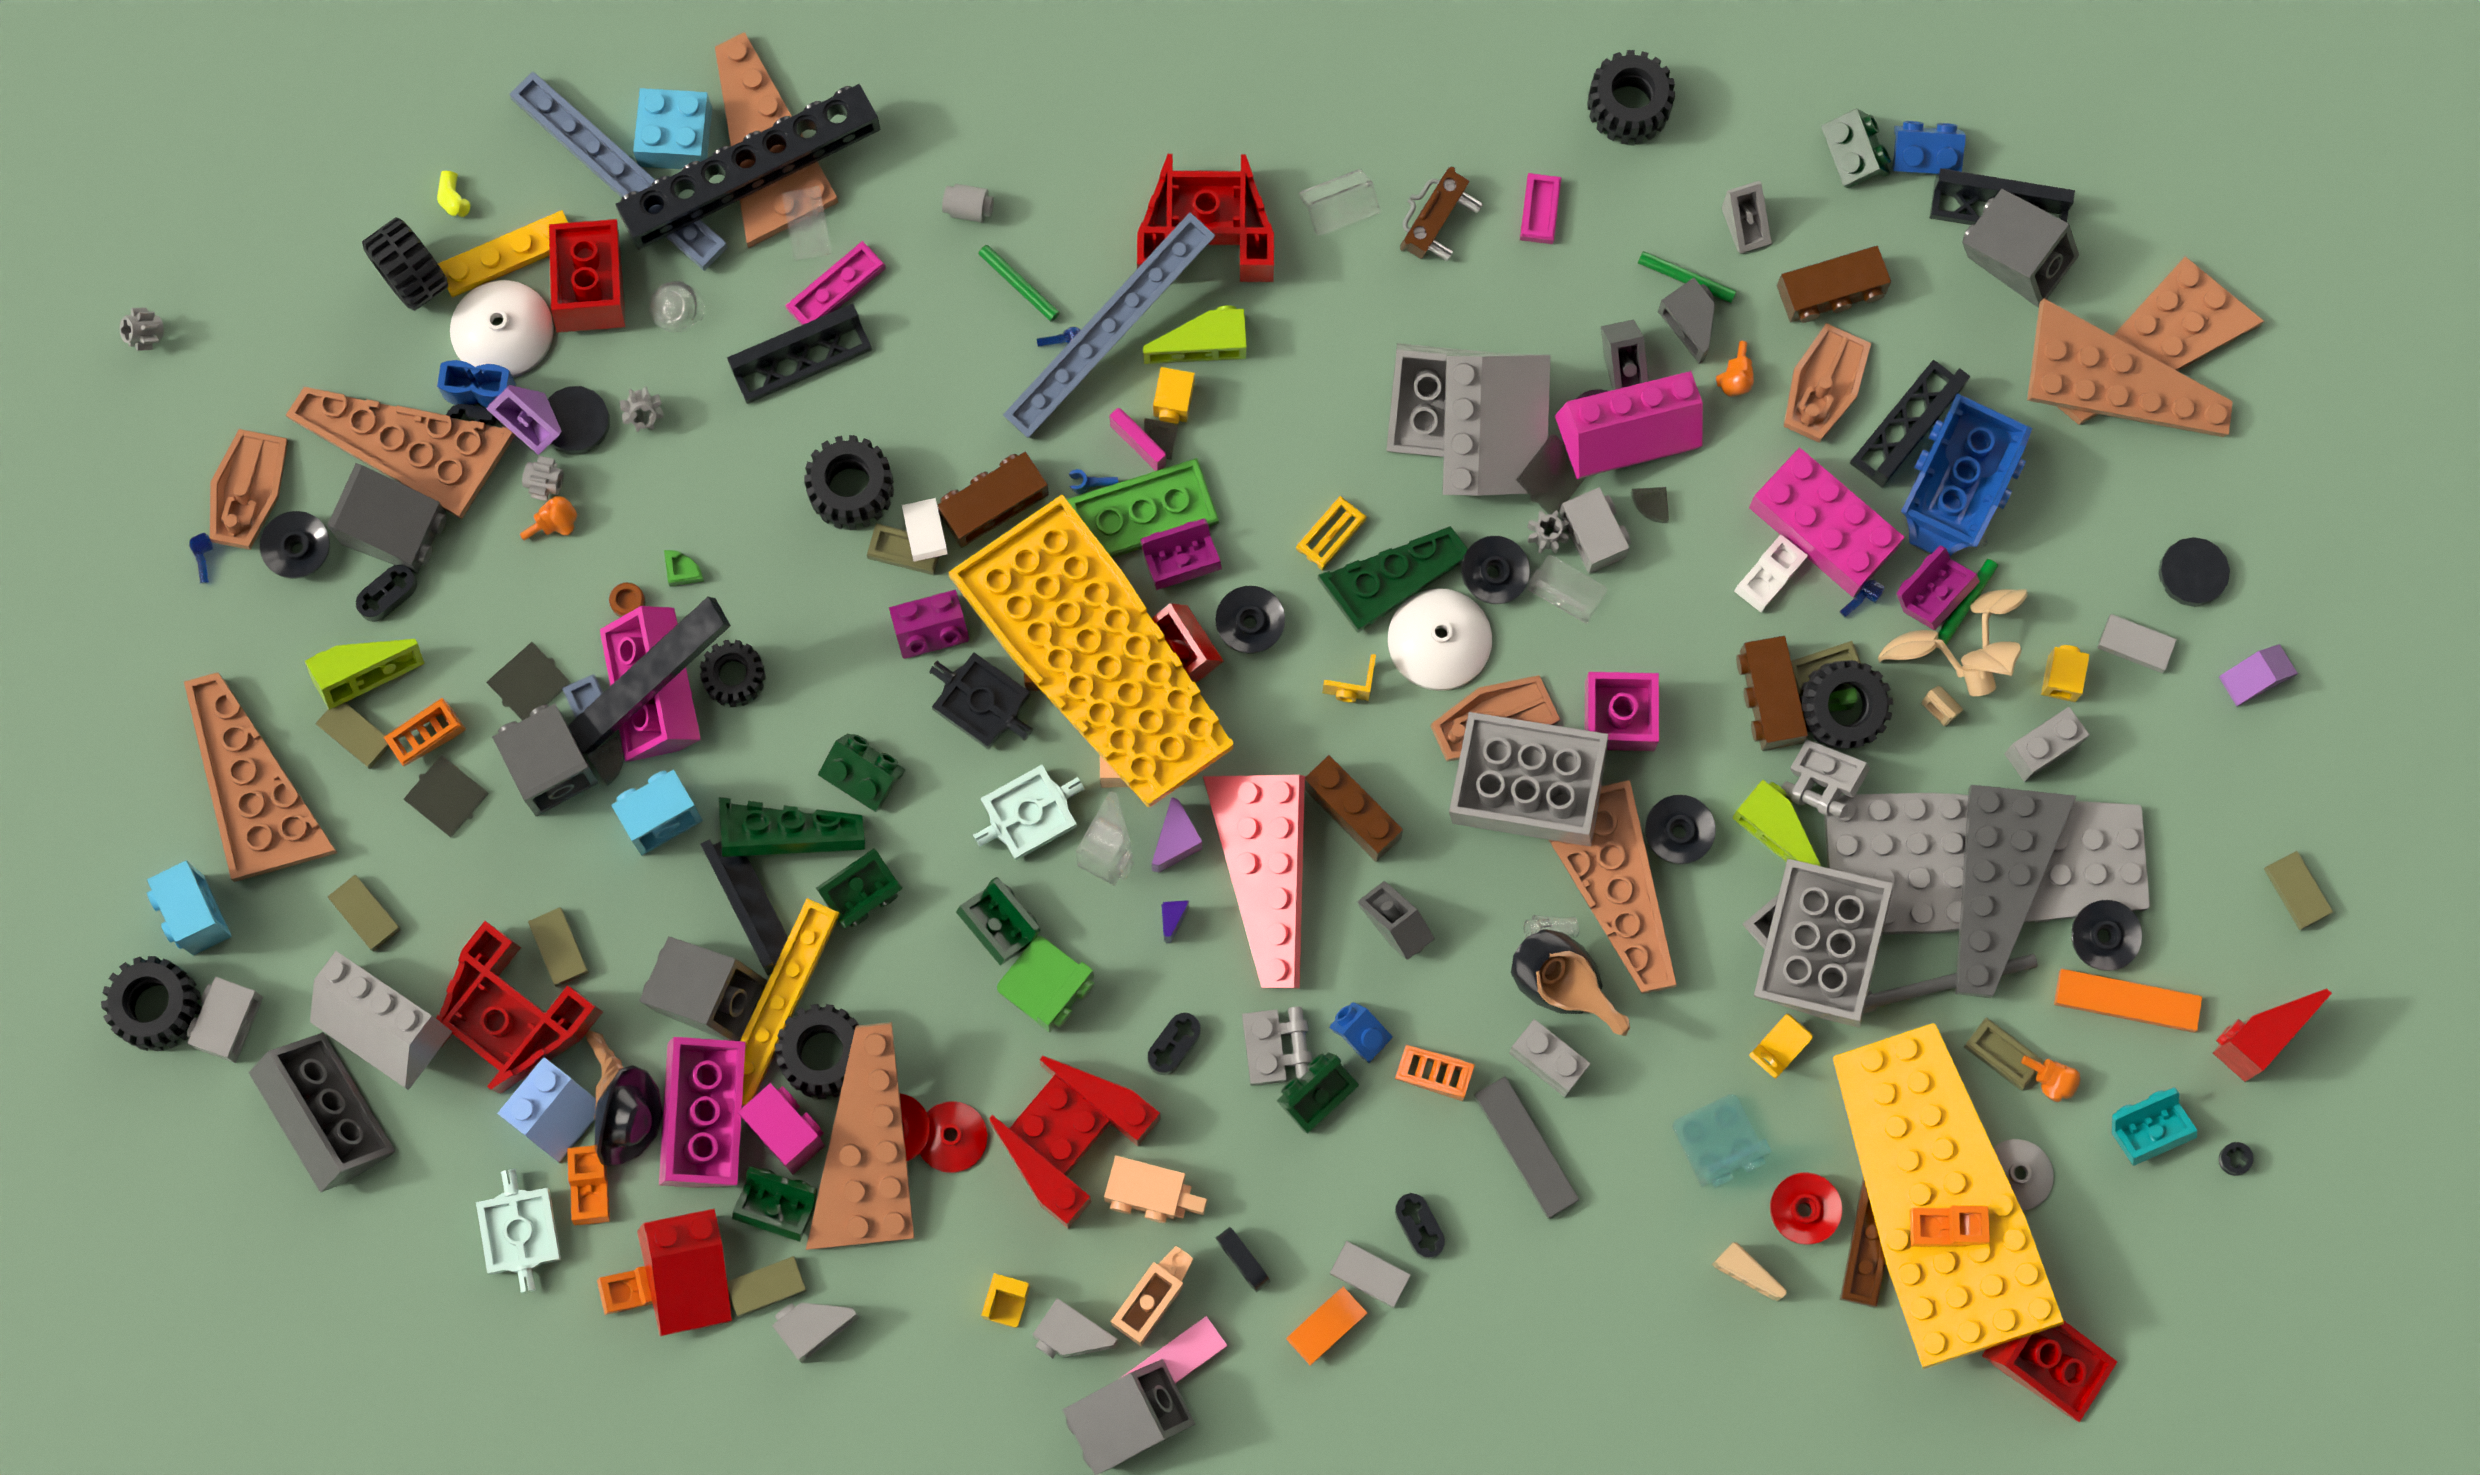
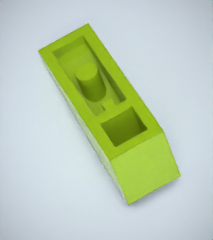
M1232 305L1220 306L1216 310H1209L1144 345V364L1246 359L1244 309H1237Z
M416 639L336 645L305 660L310 678L329 710L425 664Z
M1762 779L1736 810L1732 819L1785 862H1787V859L1821 866L1791 802L1786 798V792L1776 783L1770 782L1768 784Z

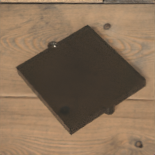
M1552 434L1516 481L1531 495L1530 499L1532 502L1538 503L1548 514L1552 515L1555 510L1559 513L1562 503L1570 499L1586 477L1576 478L1564 443L1556 435Z
M533 642L529 643L486 682L502 699V705L510 707L522 721L530 717L529 714L532 710L549 704L563 691V687L571 684L555 666L554 659H548Z
M441 755L425 774L419 775L420 780L403 800L451 838L467 819L473 818L474 810L489 793Z

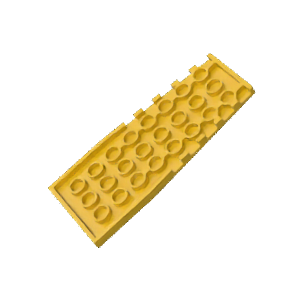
M1063 495L1051 501L948 572L950 579L1009 656L1147 807L1155 805L1234 748L1232 739H1229L1220 725L1218 717L1209 708L1201 696V691L1186 673L1176 653H1173L1165 640L1164 634L1147 613V608L1125 574Z
M1931 1023L1835 1055L1833 1061L1886 1265L1922 1368L1933 1367L2064 1324L2025 1215L1936 1024ZM1952 1205L1988 1206L1990 1243L1965 1246L1911 1247L1910 1210L1912 1208H1950Z

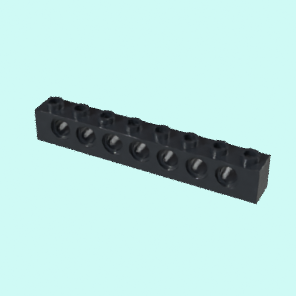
M860 83L853 87L845 86L836 91L833 97L823 102H812L802 112L792 117L784 116L778 119L772 127L762 132L754 131L743 138L742 142L731 147H721L711 157L701 162L693 161L684 166L681 172L671 177H660L650 187L640 192L633 191L624 195L620 202L615 204L617 211L637 250H640L880 131L879 119ZM836 115L846 116V119L841 123L830 121ZM805 130L816 131L815 135L810 138L800 136ZM775 145H784L786 147L780 153L770 152V149ZM745 160L755 161V164L750 168H741L739 166ZM714 175L725 176L719 183L709 182L710 178ZM684 190L694 191L693 195L689 198L683 199L678 197ZM654 205L664 206L659 213H648L649 208Z

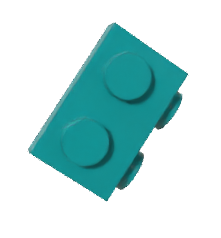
M2176 1087L2166 1091H2157L2150 1095L2148 1099L2135 1105H2125L2112 1115V1135L2133 1166L2197 1138L2198 1130L2180 1105V1093Z

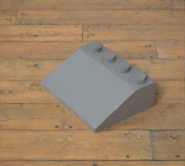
M1397 343L1386 451L1443 457L1446 352H1493Z
M1446 352L1443 495L1546 493L1550 385L1549 354Z
M1469 712L1449 809L1452 824L1591 846L1598 813L1609 735Z
M1787 859L1754 997L1825 1020L1860 1028L1891 902L1893 883Z

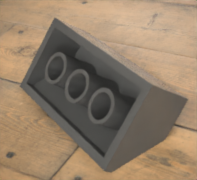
M324 1032L268 1051L248 1072L320 1193L351 1181L395 1152Z

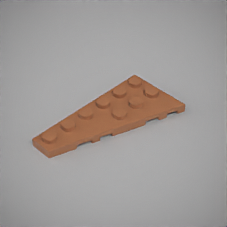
M745 32L715 46L731 146L742 142L743 138L754 131L762 132L772 127L778 119L784 116H791ZM775 145L770 149V152L780 153L786 147L784 145ZM745 160L739 166L741 168H750L755 164V161ZM818 162L740 200L748 248L839 203Z
M2184 257L2113 336L2179 371L2205 357L2206 354L2220 346H2225L2234 341L2242 334L2260 327L2264 321L2192 261ZM2058 407L2078 425L2098 415L2096 413Z
M2045 298L2040 301L2027 401L2219 437L2229 435L2233 401Z
M303 387L286 413L288 419L384 475L439 501L446 511L460 519L464 517L516 436L506 427L499 428L485 425L482 422L454 419L447 415L398 405L397 407L385 405L378 401L346 397L344 394Z
M217 672L184 681L231 880L237 882L336 854V849L223 677Z
M1627 780L1601 786L1592 845L1584 846L1549 840L1641 993L1646 994L1677 987L1631 782Z
M892 1022L855 1027L806 1250L914 1238Z

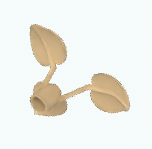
M2027 589L1990 591L1980 595L1970 605L1972 612L1983 613V649H1978L1964 655L1961 659L1963 666L1959 664L1946 644L1938 639V633L1931 630L1912 631L1893 639L1879 654V663L1885 659H1916L1929 654L1935 648H1939L1955 668L1957 676L1965 677L1969 695H1987L1996 689L1993 672L2012 676L2015 663L2021 654L2020 644L2016 642H1996L1989 645V618L1992 614H2005L2019 607L2028 595Z

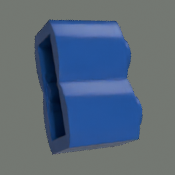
M459 360L441 363L437 383L439 391L447 402L454 405H475L479 403L486 408L509 385L516 386L510 371L505 367L496 364H483L474 367L470 363Z

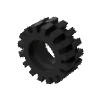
M724 640V645L718 646L716 643L712 646L713 651L711 653L707 651L704 654L705 661H701L700 678L709 696L713 700L716 699L719 704L725 706V703H728L730 707H737L736 703H742V706L748 704V699L752 698L755 700L758 697V690L762 691L764 687L763 680L766 678L764 666L759 654L753 650L751 645L747 643L743 645L740 640H735V643ZM736 661L745 666L746 676L737 685H726L720 680V670L726 663Z

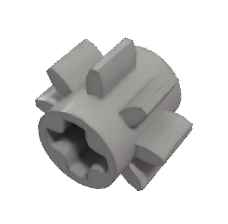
M147 307L131 308V315H125L120 322L121 338L125 343H129V347H135L136 351L152 350V343H158L163 337L164 327L161 318L155 315L154 311H148Z
M647 387L637 391L630 389L627 401H620L621 410L624 411L622 414L623 423L629 424L632 422L636 432H639L641 428L648 427L653 430L656 418H663L662 408L658 407L661 404L659 394L651 396L648 393Z
M538 456L537 462H528L526 464L522 486L529 488L528 493L531 494V498L547 501L549 494H559L563 483V469L557 468L555 459Z
M1540 510L1538 522L1529 520L1527 528L1535 531V533L1529 535L1527 541L1528 543L1535 542L1539 546L1538 553L1540 554L1544 549H1552L1556 554L1559 548L1558 542H1568L1569 536L1562 533V531L1568 528L1569 521L1561 522L1557 517V510L1552 515H1545ZM1547 527L1553 529L1549 537L1543 535Z

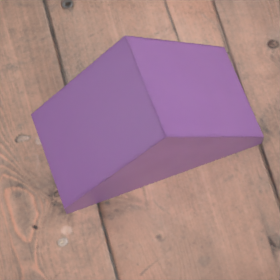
M509 385L486 408L538 455L562 432L546 394Z
M2278 644L2259 650L2220 675L2219 678L2235 705L2239 706L2296 676L2298 673L2281 645Z
M1171 797L1151 863L1152 871L1158 873L1202 850V840L1179 799Z

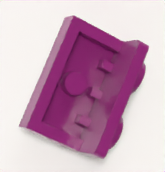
M1205 518L1187 522L1184 525L1169 530L1153 533L1140 540L1144 560L1156 590L1222 570L1221 561L1210 536L1209 526Z
M1940 545L1932 554L1924 559L1917 571L1901 584L1896 595L1905 614L1935 631L1980 581L1976 573L1953 561L1947 549Z
M956 589L889 607L901 655L904 659L969 641Z

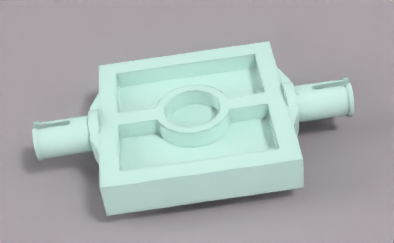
M1040 765L981 798V802L990 816L991 826L973 834V837L980 848L990 841L999 838V840L1007 845L1013 858L1017 861L1077 827L1075 820L1068 810L1067 799L1085 789L1078 777L1059 787L1058 784L1050 779L1043 765Z
M516 1169L508 1170L509 1173L506 1170L501 1172L505 1193L498 1195L494 1199L476 1202L487 1273L492 1275L506 1271L518 1272L520 1293H528V1291L533 1292L536 1290L532 1269L537 1268L541 1264L560 1261L561 1255L550 1189L519 1190Z

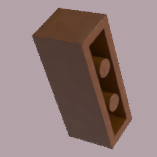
M1877 245L1783 273L1777 283V289L1790 323L1797 320L1806 323L1817 319L1821 313L1833 310V313H1840L1851 308L1854 303L1861 301L1873 303L1882 299L1885 296L1884 294L1887 293L1891 279Z
M1026 451L1020 455L1012 454L1000 462L999 468L989 474L986 471L978 474L970 481L971 485L961 491L958 489L952 490L941 498V503L937 505L939 515L961 548L1049 495L1048 484Z
M1785 635L1745 642L1740 650V654L1736 655V662L1739 674L1745 675L1747 688H1744V699L1747 708L1753 709L1755 721H1751V730L1754 741H1760L1762 751L1803 744L1808 734Z
M1330 755L1305 777V791L1375 862L1401 839L1403 829Z

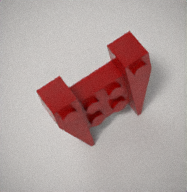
M1167 154L1154 194L1148 203L1146 215L1137 232V269L1191 212L1215 235L1208 245H1240V282H1274V232L1271 223L1268 221L1262 198L1259 196L1246 154H1241V171H1173V154Z
M484 921L461 950L458 958L459 964L453 979H450L446 990V998L436 1019L452 1031L443 1045L453 1034L499 1070L487 1087L501 1094L527 1077L543 1057L550 1061L579 1042L603 1011L568 985L546 1013L499 977L521 947L495 926Z
M1042 1055L1039 1059L1041 1067L1053 1076L1010 1128L994 1115H991L989 1120L1040 1206L1069 1229L1092 1202L1091 1197L1067 1177L1070 1171L1110 1124L1138 1147L1161 1120L1160 1112L1133 1090Z

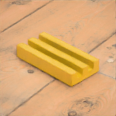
M1339 496L1298 543L1296 550L1306 555L1309 561L1316 563L1317 567L1323 571L1364 524L1367 517L1343 497ZM1341 507L1346 510L1345 513L1313 550L1310 549L1308 545ZM1352 516H1354L1356 519L1352 522V524L1345 530V532L1326 552V554L1323 557H1320V552L1333 539V537L1346 524V522Z

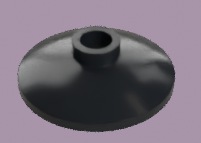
M290 511L278 515L268 523L260 538V554L266 566L275 574L290 579L303 578L317 571L325 562L330 549L329 534L323 523L314 515L302 511ZM303 544V550L300 553L292 552L294 545Z
M1487 536L1477 540L1468 548L1462 560L1461 573L1465 586L1474 597L1489 604H1505L1517 598L1526 588L1530 576V566L1525 552L1517 543L1502 536ZM1488 567L1497 569V578H1491L1488 575Z
M1242 586L1230 591L1219 603L1215 618L1216 628L1223 642L1233 650L1246 654L1260 653L1271 648L1281 637L1285 626V613L1278 598L1270 591L1258 586ZM1247 618H1253L1257 624L1253 628H1247L1243 622Z
M1672 795L1660 800L1650 810L1645 823V835L1650 848L1661 859L1674 864H1689L1702 858L1710 850L1716 834L1715 821L1710 810L1698 799L1687 795ZM1673 828H1683L1685 836L1682 838L1675 837Z
M2099 900L2085 906L2075 917L2071 929L2072 945L2078 957L2088 966L2103 971L2117 970L2128 965L2138 954L2142 943V928L2137 916L2126 905L2113 900ZM2101 929L2106 930L2109 934V939L2105 943L2098 939V932Z

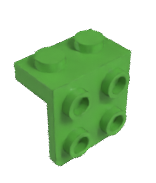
M1037 936L999 981L997 990L1003 997L1050 1033L1055 1026L1060 1028L1072 1013L1070 1007L1077 998L1084 999L1095 984L1092 981L1094 973L1085 963L1077 964L1047 939Z

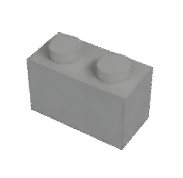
M1600 487L1562 503L1559 514L1563 521H1569L1567 531L1588 574L1626 558L1629 551L1628 545L1631 544L1630 536L1623 525L1619 527L1614 517L1616 514L1614 503L1609 495H1603Z
M2067 707L2014 742L2004 754L2023 781L2026 782L2080 746L2090 734L2071 708Z
M215 977L212 985L208 984L201 998L203 1007L199 1017H195L189 1025L187 1031L189 1040L187 1044L199 1051L236 1063L263 996L249 988Z
M1533 1019L1513 1044L1509 1052L1510 1055L1563 1097L1568 1095L1591 1064L1535 1019Z

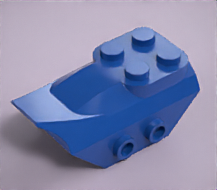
M1956 394L1944 422L1937 420L1928 439L1934 441L1930 451L1928 452L1923 449L1914 467L1920 472L1901 510L1908 523L1909 543L1930 554L1941 545L1947 549L1949 556L1969 546L1977 547L1997 507L2004 509L2012 493V490L2007 488L2011 477L2017 480L2023 470L2026 460L2021 459V456L2033 428L1960 394Z

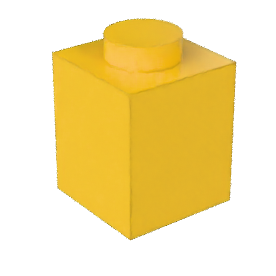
M1165 367L1160 368L1153 403V416L1159 417L1160 421L1168 424H1178L1179 421L1187 422L1195 385V373Z
M2071 645L2055 647L2048 655L2041 695L2076 702L2083 694L2090 654L2082 653L2078 647Z

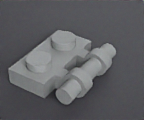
M1806 740L1790 768L1794 775L1799 776L1797 783L1793 784L1786 781L1781 788L1791 798L1793 803L1801 806L1808 804L1818 808L1819 813L1828 817L1835 815L1844 818L1848 811V805L1838 802L1840 795L1844 794L1854 798L1870 767L1867 762ZM1814 783L1827 787L1823 795L1811 791Z
M1302 1007L1288 1008L1290 1022L1279 1023L1278 1010L1242 1014L1251 1086L1286 1082L1285 1068L1295 1067L1298 1079L1309 1071L1307 1066L1312 1061V1053L1307 1050L1305 1033L1309 1029L1308 1021L1303 1018ZM1291 1035L1293 1054L1283 1055L1281 1036Z

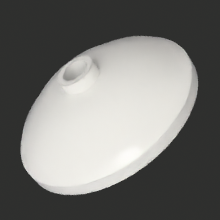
M509 280L488 282L470 291L457 305L450 324L451 342L461 361L470 363L474 367L483 364L500 365L508 369L513 378L529 372L543 360L551 346L554 333L552 315L543 298L527 285ZM495 318H503L502 324L498 326L492 325Z
M1429 589L1410 597L1395 612L1388 631L1389 653L1398 671L1413 684L1429 690H1452L1472 681L1485 667L1492 647L1491 627L1483 610L1468 596L1449 589ZM1443 628L1447 631L1448 635L1444 638H1439L1436 636L1435 631Z

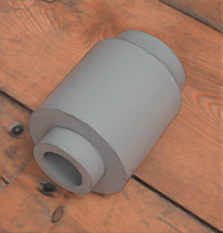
M955 184L954 187L946 186L942 211L943 213L950 214L952 218L983 223L985 216L991 217L994 197L989 196V191L986 188Z

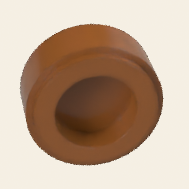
M629 582L621 583L614 587L609 596L610 606L613 612L620 618L640 606H645L646 603L642 590L637 585Z

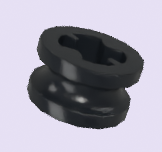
M2232 1142L2226 1145L2219 1154L2220 1167L2224 1172L2232 1176H2240L2246 1173L2254 1161L2251 1149L2241 1142ZM2236 1150L2242 1153L2241 1160L2245 1162L2244 1166L2242 1167L2239 1164L2236 1168L2230 1165L2231 1159L2227 1156L2228 1151L2231 1154L2236 1152Z

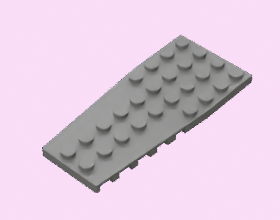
M1944 793L1856 794L1854 798L1840 795L1838 802L1848 805L1845 817L1840 818L1835 815L1828 817L1824 815L1827 868L1893 883V893L1883 935L1931 934L1959 931L1968 795ZM2074 801L2024 922L2035 921V923L2048 922L2052 919H2075L2085 906L2099 900H2113L2126 905L2132 911H2146L2150 907L2141 805Z

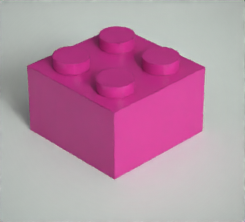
M1588 672L1585 680V730L1608 734L1607 750L1655 751L1659 743V673Z
M769 1083L738 1113L794 1175L825 1147L820 1139L824 1132L807 1112L802 1117L796 1112L800 1106L783 1086L777 1090Z

